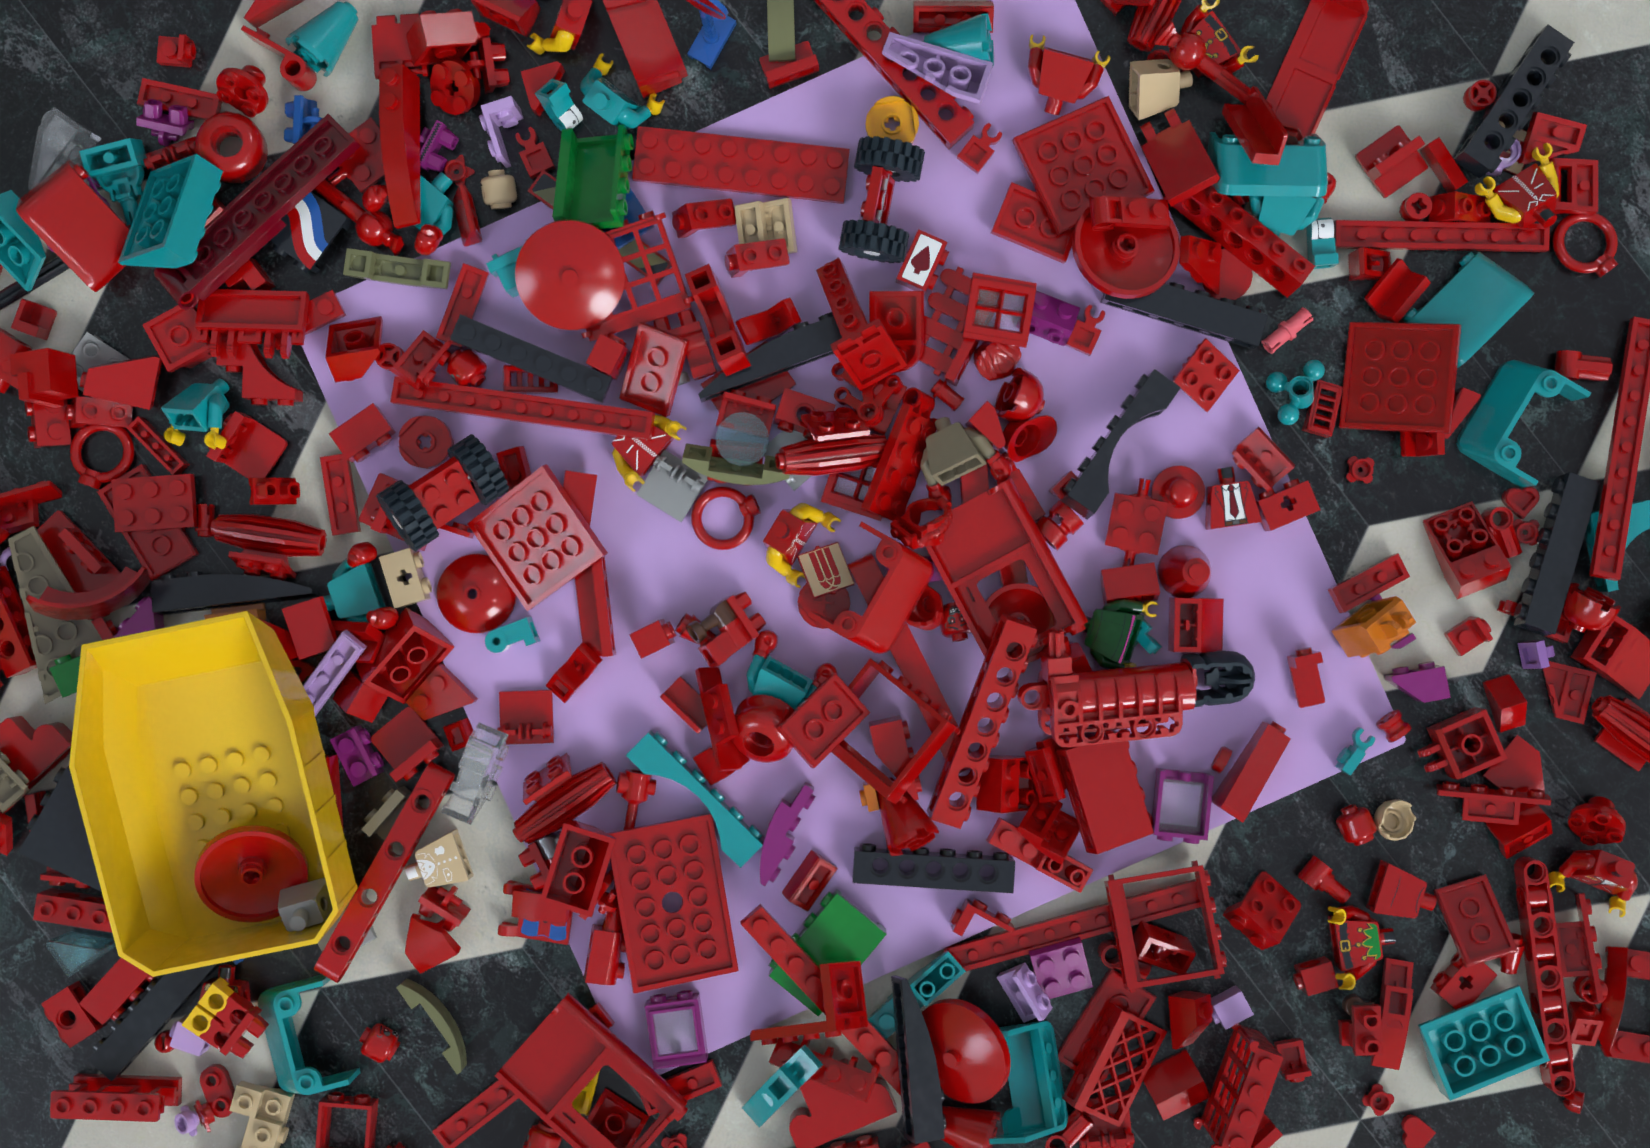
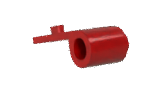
M244 25L242 26L241 30L252 41L283 58L280 65V73L293 87L299 91H308L314 87L317 75L300 56L269 40L271 35L257 27L255 32Z

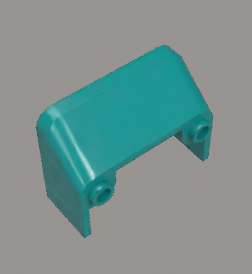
M1215 132L1209 133L1207 154L1220 177V180L1213 184L1218 193L1231 196L1322 197L1326 195L1328 185L1326 143L1317 134L1305 136L1304 140L1298 141V145H1285L1279 165L1252 163L1235 135L1227 134L1219 138Z
M1511 360L1503 363L1497 370L1457 438V447L1462 454L1518 487L1536 486L1538 480L1516 468L1521 458V448L1515 441L1508 438L1534 393L1546 398L1560 394L1570 401L1588 398L1591 392L1556 371L1518 360Z
M324 975L269 988L258 999V1007L262 1009L260 1015L269 1024L265 1034L278 1084L282 1090L289 1093L311 1095L350 1085L361 1073L360 1068L322 1077L317 1069L305 1067L292 1016L301 1008L300 992L324 986L331 980Z
M1038 1021L999 1027L1007 1042L1010 1053L1011 1067L1008 1081L1013 1108L1006 1110L1002 1117L1001 1124L1004 1134L990 1138L989 1144L1027 1143L1064 1130L1068 1123L1066 1101L1062 1099L1064 1088L1053 1026L1048 1021Z

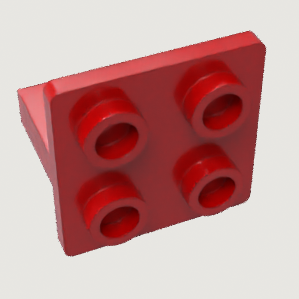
M1397 125L1355 155L1356 160L1383 198H1387L1428 169L1427 163L1417 151L1425 145V142L1420 135L1411 141L1400 125Z
M379 473L360 514L359 521L371 526L370 529L389 534L404 541L385 515L386 513L382 510L381 504L376 497L378 493L399 480Z

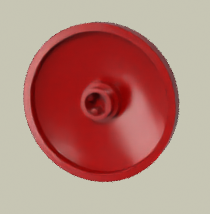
M1118 192L1105 195L1114 197L1122 196L1146 198L1139 194L1127 192ZM1088 206L1075 225L1072 237V250L1080 272L1095 288L1113 297L1134 299L1155 292L1171 277L1180 256L1179 235L1171 218V226L1166 229L1116 226L1106 231H1095L1092 229L1090 206Z
M558 220L537 229L526 240L517 258L515 281L522 302L537 319L555 328L579 330L601 322L615 309L621 299L625 285V268L619 249L604 231L580 220Z
M258 825L235 827L215 836L202 849L195 867V887L203 903L213 912L224 918L238 922L267 921L280 916L278 911L280 890L308 882V861L300 845L290 836L279 830Z
M948 998L938 1000L928 1006L922 1012L931 1038L940 1086L944 1094L954 1100L972 1104L991 1099L1006 1084L1011 1067L1009 1048L999 1027L983 1010L964 1000Z

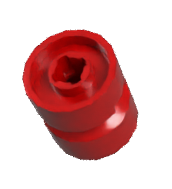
M1058 500L1049 509L1050 515L1048 517L1042 516L1036 522L1045 541L1057 551L1068 541V534L1074 535L1084 525L1078 515L1061 500Z

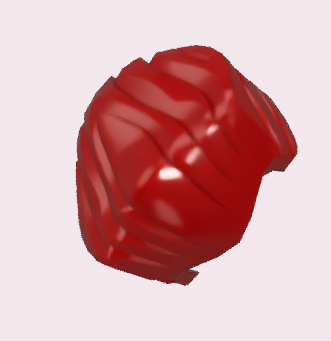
M984 341L974 352V364L979 373L987 380L1003 379L1013 373L1021 358V351L1016 346Z
M928 585L907 620L909 625L926 631L937 628L944 618L942 596Z

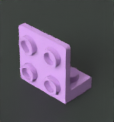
M509 96L481 105L483 114L479 115L484 131H487L489 137H491V140L487 141L492 157L495 156L497 162H501L506 168L511 167L499 127H513L518 124L519 120L524 119L520 107L513 97Z

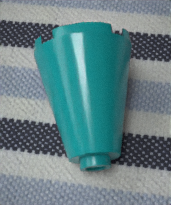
M337 1L290 33L286 38V43L288 46L292 43L296 47L293 53L300 56L315 72L318 73L320 70L325 71L323 76L328 77L334 70L359 20L356 15L358 12L349 2L345 1L342 3Z
M988 13L979 14L924 36V41H922L992 62L994 66V44L990 35L992 27Z

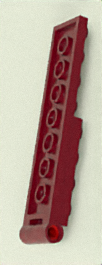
M328 113L205 226V234L200 239L197 247L198 255L192 264L176 269L156 267L154 271L155 278L182 309L193 308L198 303L199 298L204 301L286 226L281 218L350 157L360 145Z

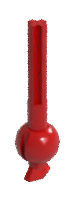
M1172 20L1160 30L1154 44L1170 48L1171 62L1177 68L1182 70L1197 68L1244 105L1247 104L1251 88L1206 55V45L1200 35L1194 32L1178 34ZM1267 101V103L1272 109L1273 105Z
M326 179L314 188L316 192L356 223L357 236L362 242L370 246L384 244L390 248L394 256L400 253L404 245L402 237L392 233L393 224L385 212L381 210L375 213L365 211Z

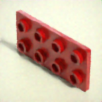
M57 510L37 529L76 593L92 591L103 587L121 573L63 511Z

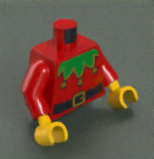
M1202 0V5H1197L1185 19L1180 34L1194 32L1200 35L1206 45V55L1231 74L1242 68L1245 62H1256L1259 55H1255L1251 59L1247 58L1248 50L1254 48V46H1245L1241 50L1213 10L1208 13V9L1215 8L1220 3V0H1216L1214 5H1210L1207 0ZM1197 68L1192 69L1198 78L1205 75Z
M1348 905L1339 908L1329 906L1328 911L1334 913L1333 916H1328L1334 964L1341 971H1345L1344 973H1337L1335 978L1343 980L1342 986L1339 987L1340 990H1352L1355 987L1356 981L1372 969L1377 961L1383 959L1382 945L1394 944L1395 933L1392 928L1379 929L1378 921L1370 917L1368 912L1355 906Z

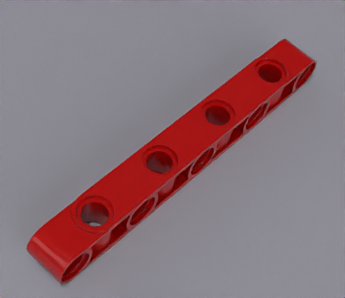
M432 761L428 764L314 967L315 971L336 983L342 979L455 777L454 773ZM422 794L426 795L430 800L427 809L422 808L419 804V797ZM395 841L400 842L403 846V853L401 855H397L393 851ZM368 889H373L376 892L377 899L375 902L367 898L366 893ZM341 936H345L350 940L349 949L341 945Z
M1523 856L1516 860L1514 874L1520 930L1523 942L1526 944L1523 953L1532 1017L1550 1061L1540 1065L1541 1079L1543 1084L1557 1095L1568 1096L1575 1089L1574 1059L1548 870L1543 862L1529 856ZM1531 864H1534V872L1528 876L1527 869ZM1541 917L1540 926L1534 928V921ZM1548 970L1547 978L1541 981V974ZM1555 1023L1554 1030L1548 1033L1549 1025ZM1562 1076L1561 1082L1558 1085H1554L1556 1078Z

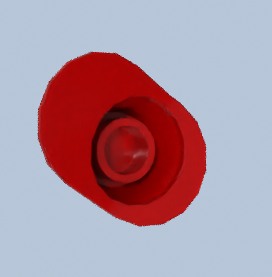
M1048 415L1038 416L1026 421L1009 422L1003 431L1006 442L1004 448L1007 450L1010 460L1019 462L1047 449L1056 437L1057 423L1053 417Z

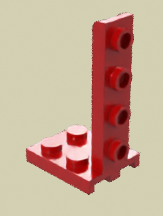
M838 257L817 269L816 272L842 336L841 339L830 344L832 351L858 389L861 391L908 366L905 358L879 318L869 324L867 323L841 259Z
M861 962L820 964V981L823 989V1007L826 1021L756 1029L750 1032V1040H761L762 1045L777 1044V1038H782L783 1043L799 1041V1035H803L804 1040L820 1039L819 1033L824 1032L825 1038L842 1036L841 1030L868 1027Z

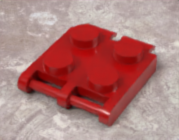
M419 13L400 14V23H397L395 15L376 16L377 25H371L376 80L379 79V69L401 63L407 68H414L410 69L414 74L430 75L429 65L413 66L406 37L407 32L418 18Z

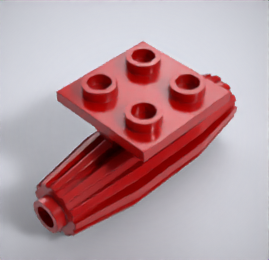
M1112 0L1114 4L1137 6L1127 41L1135 48L1146 52L1153 49L1155 46L1154 41L1160 30L1173 19L1182 1Z
M840 407L836 411L824 412L822 410H814L810 414H801V420L813 438L781 447L779 453L775 455L776 467L778 470L781 469L783 474L818 476L850 472L877 465L887 439L885 435L870 434V429L853 409Z
M220 514L219 517L212 520L210 532L214 535L216 541L244 549L241 553L229 551L228 555L236 563V566L244 571V574L259 577L260 574L270 575L272 579L286 581V578L296 579L297 575L290 568L288 556H322L327 542V534L323 529L296 520L256 514Z
M1611 695L1597 698L1592 705V716L1603 728L1594 741L1639 772L1646 762L1650 764V714L1626 697L1622 701Z
M567 753L561 757L559 755L553 757L547 762L545 768L539 772L537 770L531 772L524 779L523 802L525 805L533 800L535 802L514 822L515 828L512 831L519 842L525 841L530 844L560 830L568 818L574 820L589 810L617 784L613 773L605 763L600 762L572 775L570 756Z

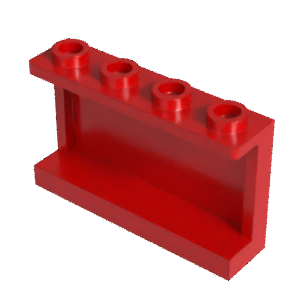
M1129 741L1063 747L1055 750L1087 853L1100 854L1154 834L1152 828L1153 819L1147 811L1144 802L1145 793L1139 785L1136 776L1137 767L1134 761L1131 760L1128 750L1130 747Z

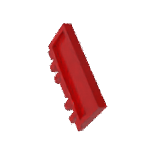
M217 289L204 301L199 298L195 321V341L208 343L209 332H211L210 355L212 357H219L223 336H228L227 355L228 357L235 358L239 344H262L263 333H265L263 350L265 358H273L276 338H281L282 359H289L292 345H304L310 296L307 291Z

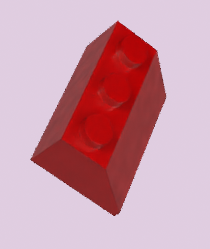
M405 608L399 615L397 624L384 632L386 636L375 662L356 664L363 684L403 704L406 703L410 696L454 648V645L432 623L408 608Z
M568 818L563 824L540 902L592 918L617 838L594 826Z

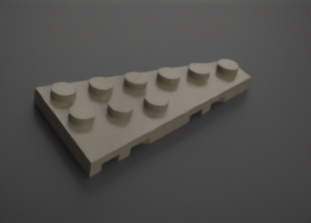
M32 526L9 538L8 542L18 578L19 591L24 605L25 618L38 668V676L41 681L44 703L47 704L62 696L49 669L56 665L54 660L68 654L72 658L81 655V646L83 644L102 641V638L91 622L93 619L69 621L54 619L33 611L26 600L28 595L39 599L47 586L59 591L76 593L35 526Z

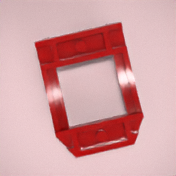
M1607 946L1605 952H1608L1604 982L1608 988V995L1601 1002L1600 1014L1604 1020L1598 1037L1602 1045L1600 1048L1605 1057L1650 1064V1036L1617 1031L1625 1001L1627 977L1650 980V952L1628 949V947Z

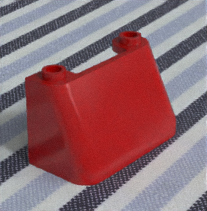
M69 159L20 198L16 211L23 221L90 289L98 292L126 266L121 265L118 261L131 225L127 226L89 186V181L87 180L89 174L79 163L74 164Z

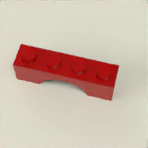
M707 264L684 274L708 329L709 341L716 360L725 375L729 376L751 366L719 280L711 266Z

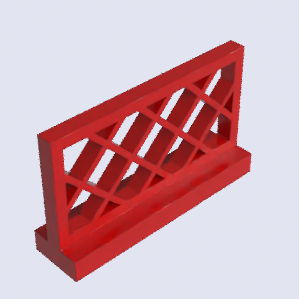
M1110 1002L1062 1099L1081 1112L1085 1111L1120 1127L1167 1031ZM1128 1019L1134 1022L1135 1031L1124 1035L1123 1029ZM1152 1030L1157 1032L1153 1041L1145 1045L1143 1034ZM1137 1037L1140 1047L1129 1052L1126 1041ZM1121 1044L1123 1055L1112 1059L1111 1053L1114 1047ZM1142 1054L1143 1061L1141 1065L1133 1069L1131 1058ZM1126 1061L1128 1071L1117 1076L1114 1066ZM1109 1068L1112 1078L1100 1083L1099 1078L1103 1070ZM1130 1078L1131 1085L1129 1089L1121 1093L1119 1082ZM1114 1085L1116 1095L1105 1100L1102 1090ZM1097 1092L1100 1102L1093 1106H1087L1086 1104L1090 1096ZM1118 1102L1119 1109L1115 1118L1109 1116L1107 1106Z

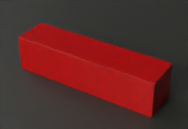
M138 416L126 427L172 475L181 474L190 465L144 417Z

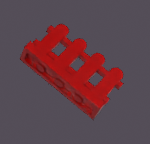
M957 267L956 271L949 268L944 269L940 275L942 283L947 286L944 294L934 292L928 297V303L935 311L931 318L924 316V349L919 360L934 368V375L940 377L941 373L946 374L944 378L954 386H957L980 340L962 337L967 306L951 299L954 290L969 296L971 278L963 275L964 269ZM980 289L978 302L983 303L982 305L997 307L1000 292ZM976 311L974 324L988 326L995 312ZM942 313L959 321L955 330L938 322ZM930 337L947 345L943 354L926 346ZM953 350H958L954 359L950 358Z

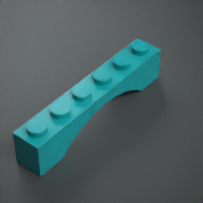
M650 730L626 756L644 774L657 775L674 780L696 794L709 809L715 820L720 836L721 850L741 868L763 846L764 841L761 839L763 834L753 824L749 827L742 820L744 815L735 806L730 808L723 801L725 797L717 788L714 787L711 790L704 783L706 778L697 769L692 771L685 764L687 759L679 751L675 750L673 752L666 746L668 741L661 733L657 731L654 734Z

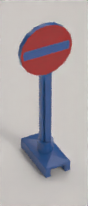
M686 0L699 9L703 24L687 55L689 58H694L711 69L736 26V20L727 16L729 13L727 8L718 0Z

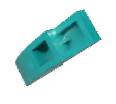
M947 950L909 978L907 981L920 1009L924 1005L927 1007L964 974L966 970ZM893 993L887 997L885 1003L868 1017V1020L886 1039L896 1031Z
M803 1045L744 1104L742 1109L760 1128L823 1064L806 1045Z

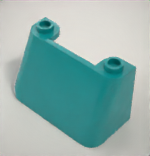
M1470 251L1459 261L1461 265L1458 269L1459 272L1424 307L1418 310L1412 308L1402 318L1404 323L1460 324L1461 334L1457 368L1470 359L1534 295V292L1526 284L1479 251L1474 254Z

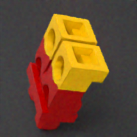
M220 977L212 983L182 1026L219 1049V1052L225 1056L232 1052L243 1059L254 1046L243 1035L248 1031L259 1038L269 1024L259 1015L262 1009L257 1006L254 1007L249 1000L241 997L228 987L229 983Z

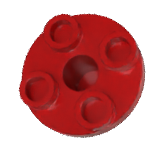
M245 65L242 69L225 68L217 76V97L222 102L229 103L234 108L242 111L245 116L253 118L256 114L262 113L269 102L268 94L263 87L266 77L256 66Z
M1172 466L1164 469L1156 476L1151 487V497L1155 500L1168 502L1166 517L1183 519L1192 516L1201 508L1205 499V485L1200 475L1193 469L1186 466Z
M1601 796L1592 797L1588 803L1576 806L1570 811L1568 818L1570 829L1580 837L1582 843L1589 846H1594L1597 843H1619L1623 841L1626 830L1625 820L1617 813L1618 811L1615 809L1613 802Z

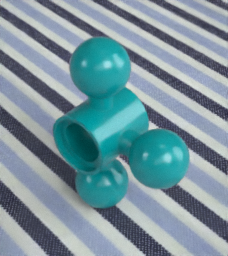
M1318 360L1308 361L1303 367L1304 376L1294 377L1290 382L1281 372H1273L1267 377L1266 386L1271 392H1289L1290 403L1281 406L1278 410V419L1282 424L1292 425L1296 423L1300 415L1298 409L1307 408L1313 403L1314 390L1312 382L1323 377L1325 368L1322 362ZM1298 390L1307 391V393L1304 395L1295 394V392Z

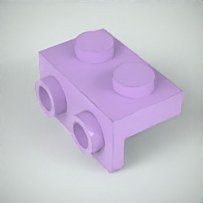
M1026 963L1003 971L997 976L998 981L1024 1023L1035 1018L1038 1021H1042L1047 1017L1053 1007L1048 996L1039 986L1035 974L1028 968Z

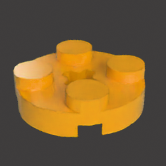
M888 96L881 98L871 107L866 116L867 136L872 138L874 136H879L880 138L888 137L892 140L899 139L902 142L913 143L919 128L918 114L912 105L900 97ZM889 118H894L895 122L900 123V126H897L895 131H890V128H886L884 125L888 123Z

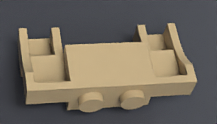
M241 1081L236 1085L229 1111L249 1116L241 1148H280L281 1143L285 1142L289 1132L286 1124L295 1093H289L282 1089L263 1087Z

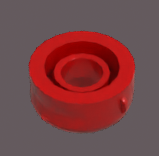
M225 111L211 116L200 126L195 140V153L223 171L220 179L223 182L242 184L259 174L267 161L268 149L265 137L253 121L238 113ZM228 137L240 138L243 145L236 155L224 157L220 154V145L224 139Z
M753 695L741 701L735 712L739 735L731 739L740 753L757 762L771 763L782 760L791 752L793 747L776 728L794 709L784 701L773 696Z

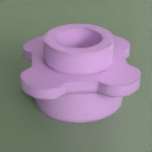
M187 1105L181 1107V1113L175 1116V1127L180 1134L189 1133L190 1136L197 1135L196 1128L200 1122L199 1116L195 1111L189 1110Z

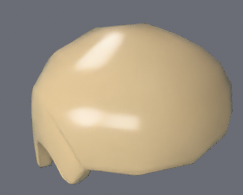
M1399 799L1383 802L1377 808L1374 815L1378 832L1389 840L1405 839L1413 831L1414 821L1416 820V816L1411 811L1412 805Z

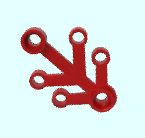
M840 362L834 364L831 369L832 375L837 380H845L858 389L845 368L842 374L837 375L838 370L844 368ZM890 375L885 380V386L875 398L873 390L880 381L861 390L863 402L852 396L846 387L837 388L834 392V398L839 404H847L856 410L857 415L867 427H873L879 424L883 418V405L892 393H897L902 389L903 382L897 375ZM893 381H897L896 386L890 387ZM842 393H847L844 399H840ZM871 411H875L874 415L868 418V414Z

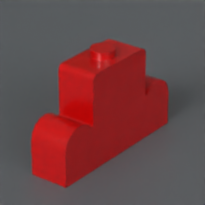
M22 716L6 718L0 723V751L11 761L8 766L13 772L20 770L27 777L29 782L26 785L30 791L70 754L73 732L60 722L44 724L35 730Z
M847 1058L839 1060L840 1062L849 1064V1060ZM878 1076L867 1103L807 1080L800 1087V1090L808 1108L800 1107L792 1112L789 1130L796 1148H815L897 1113V1106L887 1082Z

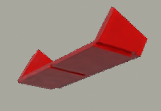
M603 0L643 99L649 97L652 93H658L682 83V78L688 76L687 70L658 1Z
M1367 0L1310 1L1266 99L1273 105V112L1288 133L1285 145H1298V141L1304 140L1305 136L1315 134L1336 88V82L1342 75L1367 19V12L1369 10Z

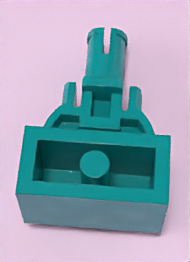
M128 138L79 151L84 169L88 172L89 176L96 178L100 186L109 192L111 202L121 204L126 225H132L138 208V197L143 194L141 185L144 180V168L146 167L144 159L147 156L142 140Z

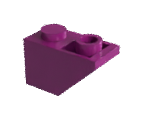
M144 597L135 606L137 611L131 618L128 617L118 626L120 631L114 638L164 628V616L152 612V597Z
M1434 661L1419 663V668L1409 670L1408 666L1393 668L1391 674L1384 675L1387 682L1415 701L1426 703L1451 698L1445 666L1435 665Z

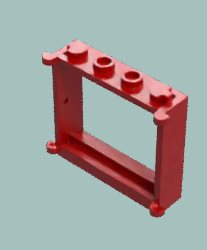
M870 658L848 686L858 699L876 676L881 673L941 723L894 782L845 740H842L831 752L884 798L895 804L899 800L905 804L908 799L903 795L952 732L954 731L959 735L962 731L950 722L952 716L941 707L935 710L930 706L932 700L921 691L915 694L911 690L913 684L900 675L898 679L891 673L894 669L883 660L877 663Z
M1197 860L1191 861L1192 867L1121 879H1114V874L1108 875V881H1104L1124 989L1129 990L1130 993H1135L1136 988L1214 976L1215 979L1221 978L1220 974H1225L1223 967H1227V960L1224 951H1220L1218 940L1222 939L1219 924H1215L1213 913H1216L1214 898L1209 897L1207 887L1211 886L1208 870H1204L1203 865L1198 866ZM1194 872L1213 968L1141 980L1123 884Z

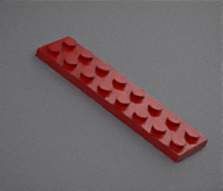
M638 126L632 179L637 182L844 204L850 149Z

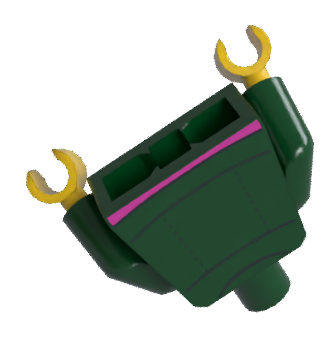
M1120 599L1106 603L1102 609H1095L1092 618L1086 616L1088 622L1084 624L1086 629L1083 632L1087 633L1084 644L1090 648V654L1102 668L1137 667L1130 660L1144 615L1148 617L1157 616V614H1149L1147 608L1151 604L1158 605L1157 602L1146 601L1142 603L1137 600Z

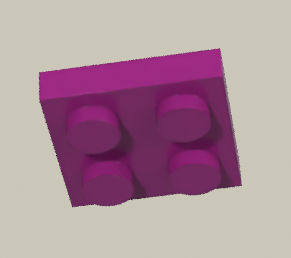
M1080 937L1029 951L1037 982L1049 999L1093 987Z

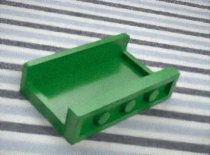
M624 124L618 125V133L616 135L577 138L572 128L562 129L552 215L554 221L580 220L590 223L599 229L623 227L624 216L628 214L626 193L630 192L628 172L632 170L630 150L634 148L633 136L631 133L628 134Z
M836 889L833 894L829 891L819 903L822 907L816 914L811 912L802 924L805 928L798 935L795 932L791 937L820 967V964L860 961L862 965L887 933L886 928L878 922L876 924ZM772 959L768 965L771 967L769 977L819 1017L822 1011Z

